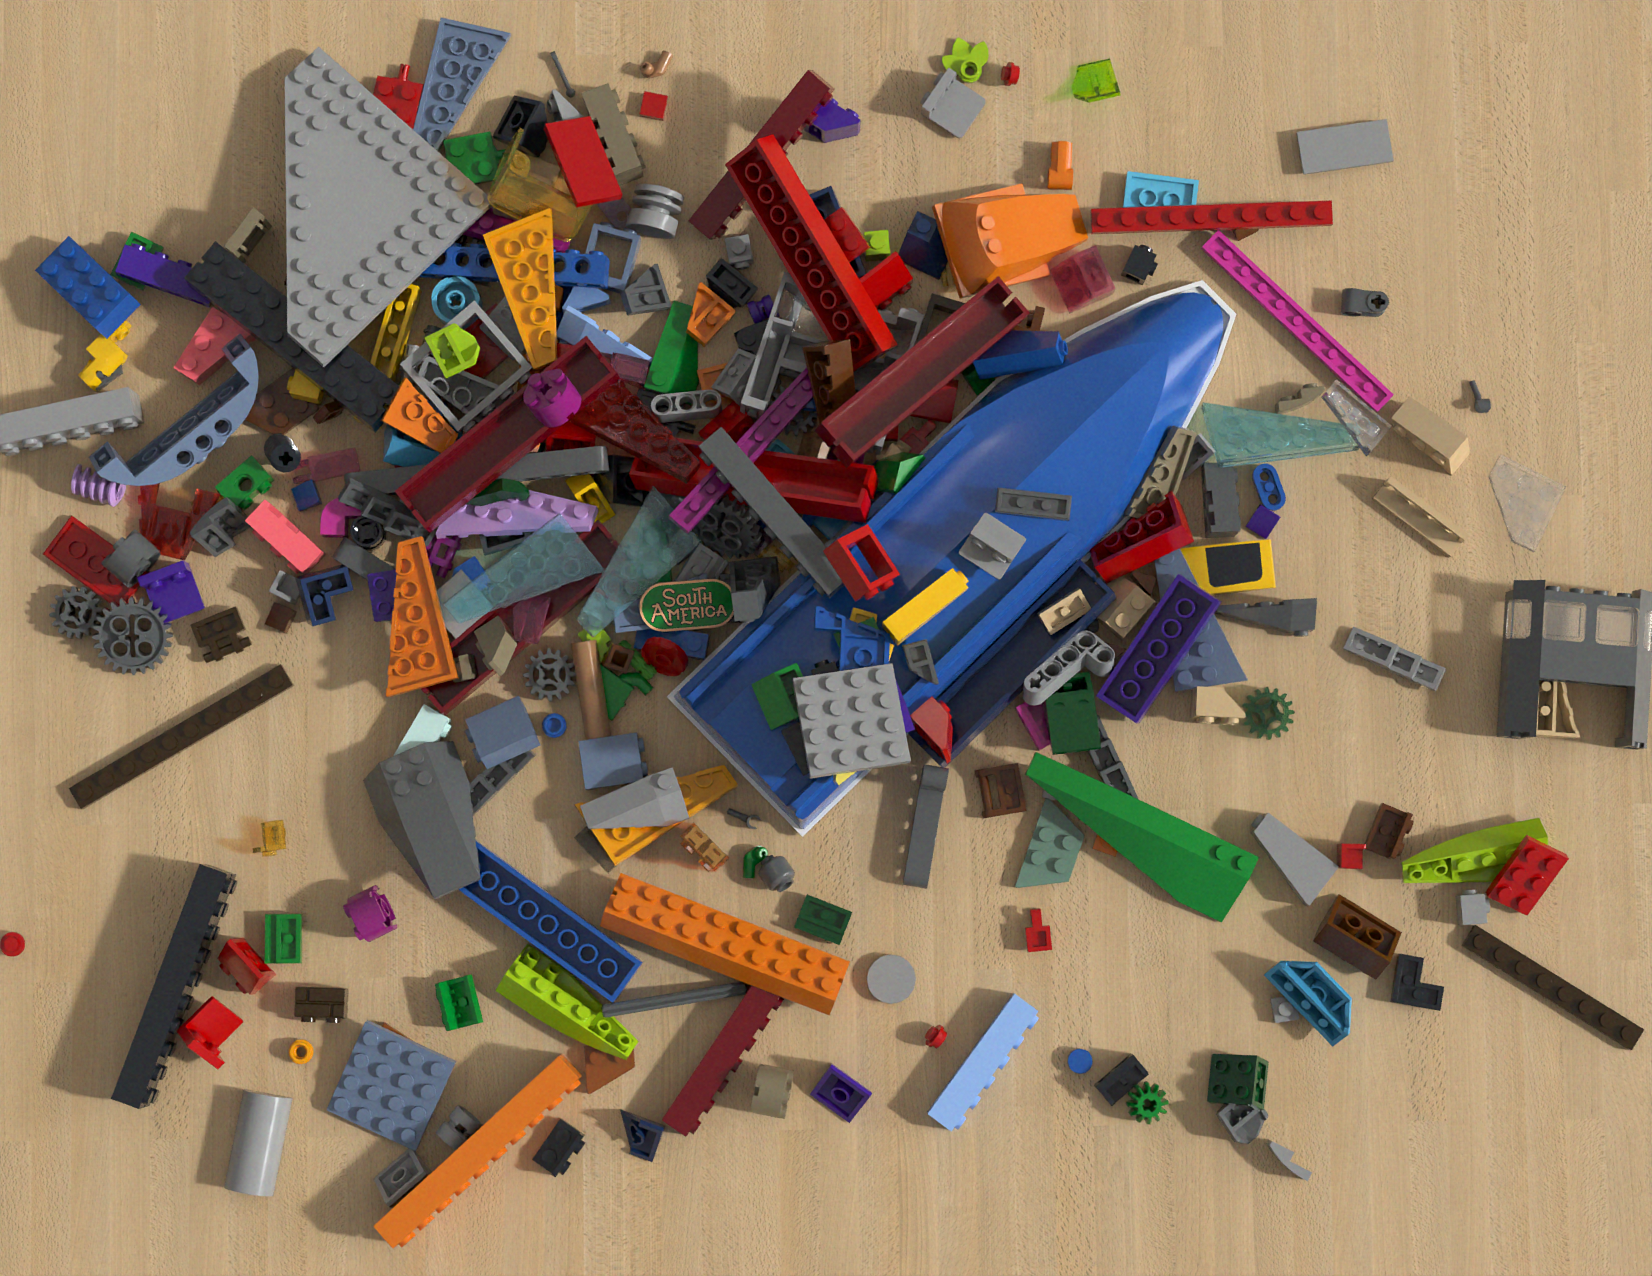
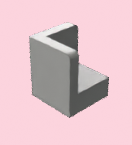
M280 570L269 592L296 605L300 597L296 579Z

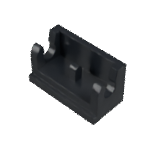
M1130 1053L1094 1086L1107 1102L1113 1106L1149 1074L1137 1058Z

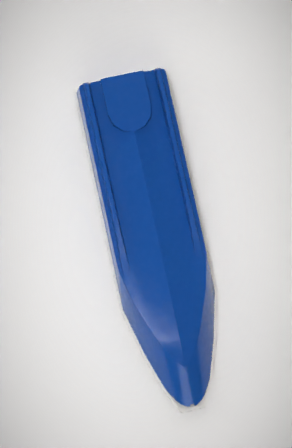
M1201 280L1150 296L1064 339L1067 343L1068 354L1065 355L1063 365L998 377L920 453L926 457L925 460L897 494L879 491L873 500H870L872 505L866 523L849 521L833 538L824 544L828 547L837 539L868 524L900 573L899 576L892 580L894 582L893 586L883 592L878 589L879 593L869 600L863 597L857 601L853 599L846 586H844L829 599L826 594L821 596L812 585L815 582L809 575L805 578L797 570L775 592L759 619H755L750 623H742L667 698L803 837L872 769L857 771L840 785H836L833 782V775L811 779L809 774L803 776L781 730L800 722L799 719L770 730L751 684L795 663L798 664L803 677L811 676V670L815 669L814 664L828 659L829 663L835 661L836 666H839L840 649L833 635L836 632L814 631L816 606L825 608L826 611L833 614L843 615L849 620L853 607L877 614L876 624L879 630L886 632L882 628L883 621L953 568L956 572L960 570L969 581L966 583L968 586L967 591L898 646L890 637V643L894 647L889 664L893 663L895 679L909 714L911 715L930 697L937 701L1079 559L1085 563L1091 557L1090 550L1113 532H1117L1131 518V516L1124 514L1169 431L1173 425L1187 428L1220 364L1236 313ZM997 488L1072 496L1070 520L1060 521L995 513ZM984 513H988L1026 538L1025 543L1000 580L959 555L960 549ZM857 545L849 548V551L869 582L877 580L876 574ZM927 639L939 684L934 685L909 671L902 645Z

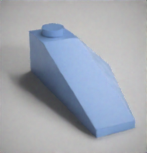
M568 305L556 332L557 339L560 340L559 343L575 345L587 336L604 357L651 366L652 357L626 341L624 343L619 342L620 338L610 330H599V326L595 324L596 321Z

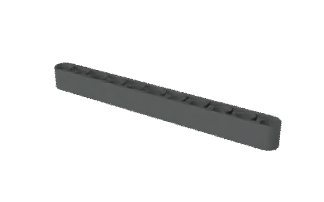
M595 446L530 453L525 455L497 479L505 478L522 482L609 472L607 447ZM426 465L344 474V481L346 484L348 479L352 478L388 496L397 495L395 490Z

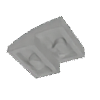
M462 569L437 590L445 626L455 639L493 607Z

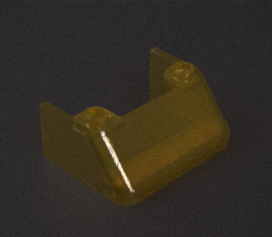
M519 128L506 147L488 192V201L492 207L518 220L551 208L553 237L563 242L571 241L578 234L593 205L576 208L570 195L528 175L531 167L530 160L524 153L517 150L524 132L523 129Z

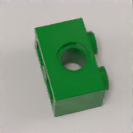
M251 455L217 484L215 488L224 498L227 497L244 511L253 504V498L259 493L261 495L266 493L272 487L271 483L274 479L258 460ZM247 479L251 480V488L247 491H242V482Z

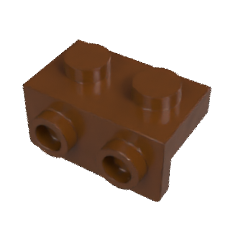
M1381 803L1365 841L1366 850L1387 859L1399 857L1404 849L1405 843L1402 841L1405 833L1409 834L1414 823L1411 820L1413 814Z

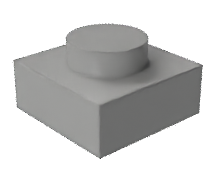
M1284 996L1270 999L1274 1023L1299 1019L1298 1010Z

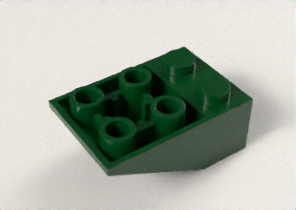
M1076 673L1042 703L1052 755L1101 749L1090 673Z

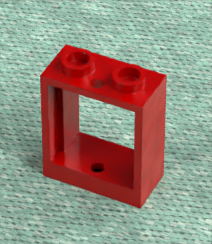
M868 524L837 539L823 550L855 601L863 597L869 600L879 593L878 589L881 592L887 590L894 585L892 580L900 575ZM857 545L876 574L877 580L869 582L849 551V548Z

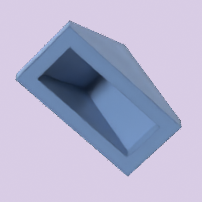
M573 287L562 309L563 313H565L569 305L579 312H584L609 305L611 300L609 294L598 288Z

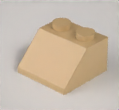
M1121 576L1106 583L1115 593L1116 599L1096 618L1120 640L1129 633L1155 602L1137 585Z

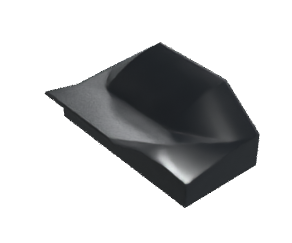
M722 258L706 275L708 288L733 309L736 307L743 308L758 291V287Z

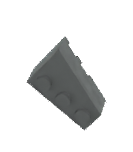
M1233 462L1204 463L1201 466L1205 538L1235 537L1241 531V519L1238 512L1239 493L1236 492L1235 485L1238 482L1237 468L1233 467Z

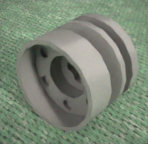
M637 184L634 191L637 195L633 196L632 202L641 208L630 209L626 226L638 233L661 239L675 238L678 220L669 215H679L681 213L679 206L683 205L684 196L660 185Z

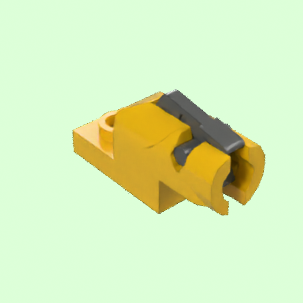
M127 320L108 339L100 334L86 348L94 359H89L78 376L95 392L100 391L123 374L122 365L126 362L128 355L116 342L123 340L129 334V329L132 325Z

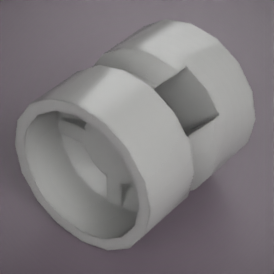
M457 1105L449 1115L450 1121H444L436 1131V1134L446 1144L457 1150L468 1140V1136H472L479 1130L482 1123L465 1108ZM459 1123L464 1127L463 1130L457 1127Z

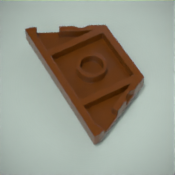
M292 368L256 394L254 404L245 420L271 434L281 433L285 435L317 412L319 407L318 404L292 398L289 393L290 390H287L289 377L294 376L295 369Z

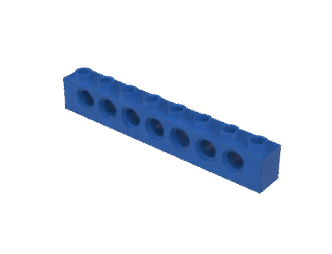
M453 243L441 254L446 257L443 264L436 265L434 261L418 277L445 279L459 276L470 281L500 282L493 263L490 267L483 268L484 260L491 258L488 248L481 244H470V247H461V244ZM553 249L554 266L558 262L565 263L562 271L554 272L556 285L608 289L610 260L603 252L589 251V254H580L578 250L567 249L565 253H559ZM468 256V264L463 267L459 266L460 259ZM587 263L589 265L588 270L582 274L578 273L579 265Z

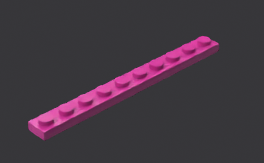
M1219 230L1201 247L1217 265L1375 413L1392 398L1394 394Z

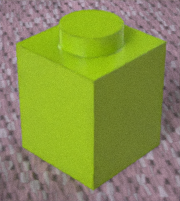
M888 230L864 232V238L870 246L865 251L866 262L885 260L890 256Z

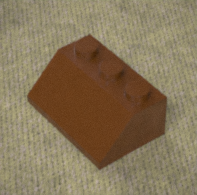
M1338 894L1319 925L1313 942L1376 980L1390 964L1402 932Z

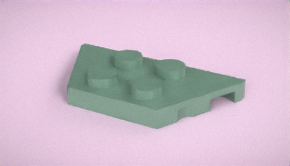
M1045 798L1015 884L1016 888L1069 882L1085 835L1050 799Z

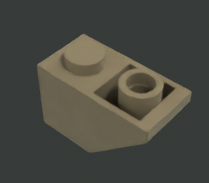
M497 616L475 630L474 633L478 640L475 644L479 651L485 655L482 658L484 664L490 671L494 669L501 676L507 669L517 643L510 628Z

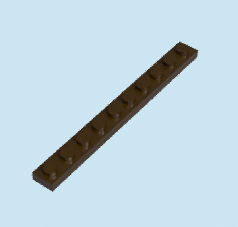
M280 664L70 787L69 790L80 809H85L292 688L294 684L283 665Z

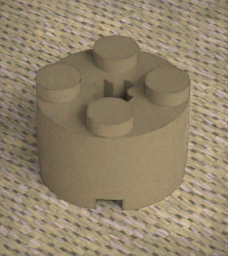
M760 1064L750 1112L785 1119L794 1070Z

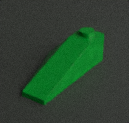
M673 301L644 385L645 390L657 394L697 390L699 383L697 375L698 342L686 333L693 306Z

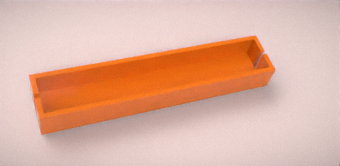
M620 873L600 923L602 928L829 1016L850 961L623 873Z
M564 1054L558 1056L373 1227L392 1248H395L397 1245H400L402 1248L416 1236L413 1232L416 1228L421 1231L434 1219L431 1214L435 1211L438 1213L443 1211L453 1202L450 1197L454 1193L458 1197L471 1185L468 1180L472 1177L477 1179L490 1168L487 1163L491 1159L494 1163L508 1151L505 1146L509 1143L514 1145L526 1135L524 1129L528 1125L531 1129L544 1118L542 1112L546 1109L551 1111L561 1103L563 1099L560 1096L564 1092L569 1095L581 1084L578 1079L582 1077V1074Z

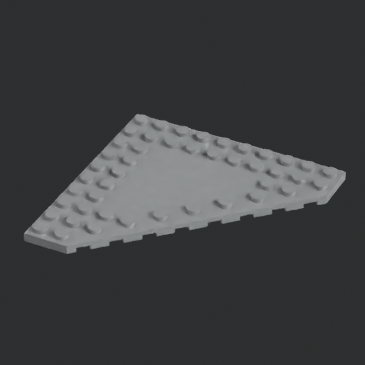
M320 47L316 48L285 77L287 333L294 342L322 367H325L491 208L493 200Z

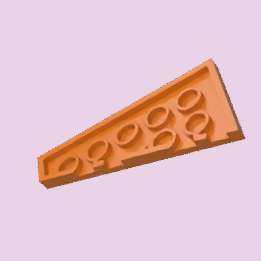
M422 536L398 542L396 585L394 588V611H392L389 648L390 662L388 665L386 697L458 679Z

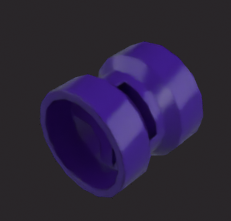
M769 294L763 296L757 302L753 300L747 303L754 324L770 317L774 304Z

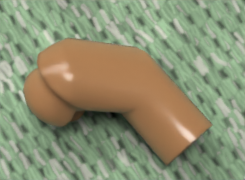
M663 50L657 62H644L641 64V73L646 78H654L665 74L673 55Z

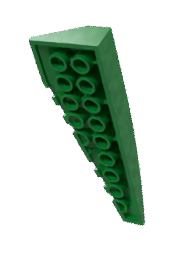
M1034 753L1025 773L1026 776L1059 801L1062 806L1090 827L1111 847L1132 862L1159 887L1169 893L1177 902L1219 922H1222L1248 882L1259 859L1254 854L1040 753Z

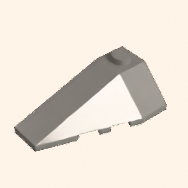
M673 768L649 775L580 806L588 829L668 827L689 819Z

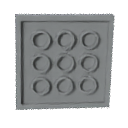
M893 663L793 678V688L810 779L911 762Z

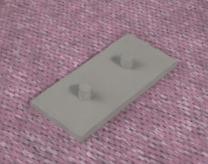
M1387 119L1296 133L1303 175L1394 161Z

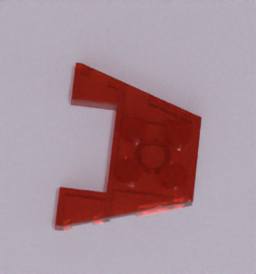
M160 483L140 486L138 504L141 505L142 519H139V533L160 551L161 555L186 560L196 541L191 537V530L199 519L216 504L220 494L196 489L192 511L188 513L156 505Z

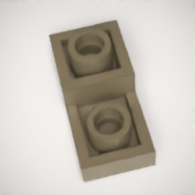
M1317 383L1305 384L1303 389L1297 392L1298 399H1295V396L1280 398L1281 401L1275 404L1276 415L1288 413L1308 405L1325 391V386H1318Z

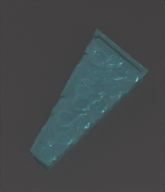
M1204 402L1201 407L1212 446L1216 451L1215 457L1219 468L1358 451L1360 447L1354 425Z

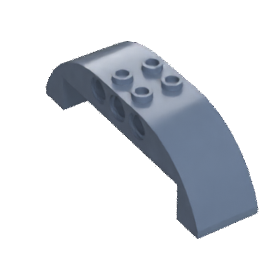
M241 334L221 348L238 370L235 374L127 462L107 441L89 456L96 472L102 478L123 485H154L183 474L195 464L202 463L213 449L223 446L227 438L239 428L248 416L258 389L259 374L256 356Z

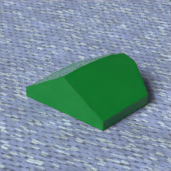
M901 452L880 459L874 467L879 480L876 490L897 494L926 457L923 454Z

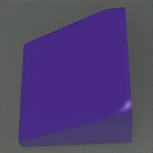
M1259 505L1245 527L1262 538L1267 539L1281 517L1266 507Z

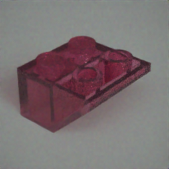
M1096 245L1074 254L1049 270L1069 314L1113 295L1116 289Z

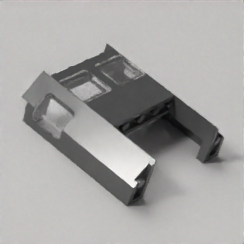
M1514 580L1513 590L1505 592L1497 737L1511 739L1536 737L1539 680L1627 688L1624 737L1615 738V748L1647 749L1652 669V592L1638 589L1632 591V594L1617 593V596H1608V591H1593V594H1586L1584 589L1571 588L1569 592L1560 591L1561 587L1546 586L1545 588V580Z

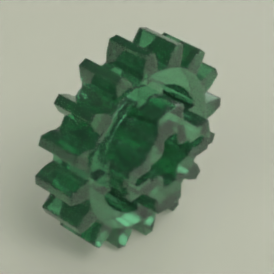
M1265 687L1263 693L1257 689L1254 691L1255 697L1252 695L1247 696L1249 703H1243L1242 707L1246 709L1245 717L1247 718L1243 726L1250 725L1249 734L1256 731L1258 732V739H1261L1263 734H1265L1266 739L1271 740L1272 734L1279 738L1281 737L1280 730L1285 733L1289 731L1286 724H1293L1294 721L1289 718V715L1294 714L1295 711L1289 710L1288 706L1292 704V701L1285 702L1286 693L1279 696L1277 688L1270 693L1269 688ZM1268 697L1264 705L1255 704L1259 699ZM1277 702L1281 705L1283 713L1279 712ZM1270 706V713L1273 714V717H1269L1266 720L1262 710H1266ZM1252 714L1256 715L1259 721L1258 725L1254 722ZM1270 723H1280L1275 729L1267 730Z

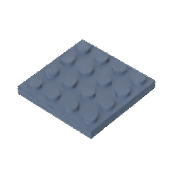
M367 1020L330 1100L327 1111L416 1151L456 1061Z

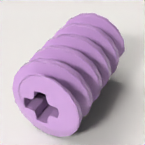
M78 464L72 475L71 490L74 495L81 493V496L84 498L90 496L93 501L99 499L102 504L108 502L110 506L115 507L121 501L126 485L100 478L96 471L91 475V467H87L82 472V465Z

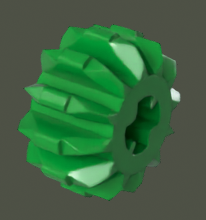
M1145 1081L1143 1089L1136 1084L1134 1087L1137 1092H1128V1096L1133 1099L1126 1102V1105L1131 1107L1128 1113L1131 1116H1136V1121L1139 1123L1144 1119L1146 1124H1151L1152 1117L1157 1122L1160 1121L1159 1112L1162 1114L1167 1112L1162 1106L1169 1104V1101L1163 1098L1166 1092L1163 1089L1159 1090V1085L1156 1083L1150 1087L1149 1083ZM1147 1098L1151 1103L1149 1107H1146L1144 1100Z

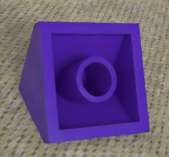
M831 1063L810 1095L850 1123L870 1098L872 1091Z

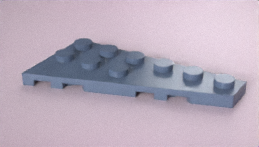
M440 18L413 128L418 135L437 151L440 150L444 143L443 140L447 139L510 39L511 33Z
M1180 548L1154 560L1161 599L1178 574L1183 575L1198 585ZM1214 614L1173 673L1175 692L1193 689L1197 686L1208 687L1248 680Z

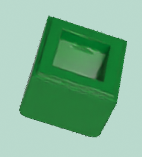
M973 363L961 372L976 395L982 393L995 381L994 377L980 379Z

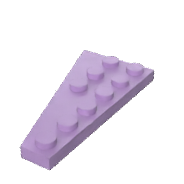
M529 490V497L524 501H519L514 497L485 506L465 504L439 525L436 536L437 539H442L451 535H458L459 538L468 537L471 534L504 536L522 535V532L535 531V534H545V531L559 530L561 533L587 532L593 526L598 514V508L594 505Z

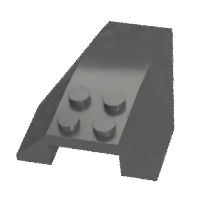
M454 742L422 743L379 762L363 780L377 819L433 898L438 899L481 880L478 850L475 841L476 832L473 823V804L471 803L470 795L471 786Z

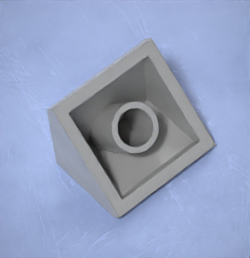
M408 1148L378 1174L374 1181L386 1205L394 1208L432 1171L416 1151Z

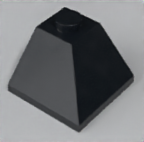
M514 95L492 137L524 154L539 158L540 154L545 150L548 141L544 126L547 123L544 103Z
M608 455L609 472L594 474L595 483L609 503L645 508L643 502L649 491L637 490L629 475L634 457Z

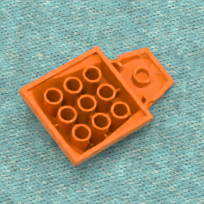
M1022 183L932 206L960 299L976 295L998 276L1007 287L1048 277L1050 273L1047 263L1053 257L1075 248L1088 239L1075 195H1026Z

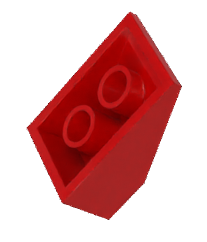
M244 938L229 939L217 958L221 962L219 967L226 975L230 976L232 974L237 980L235 985L244 994L248 992L249 995H254L276 975Z

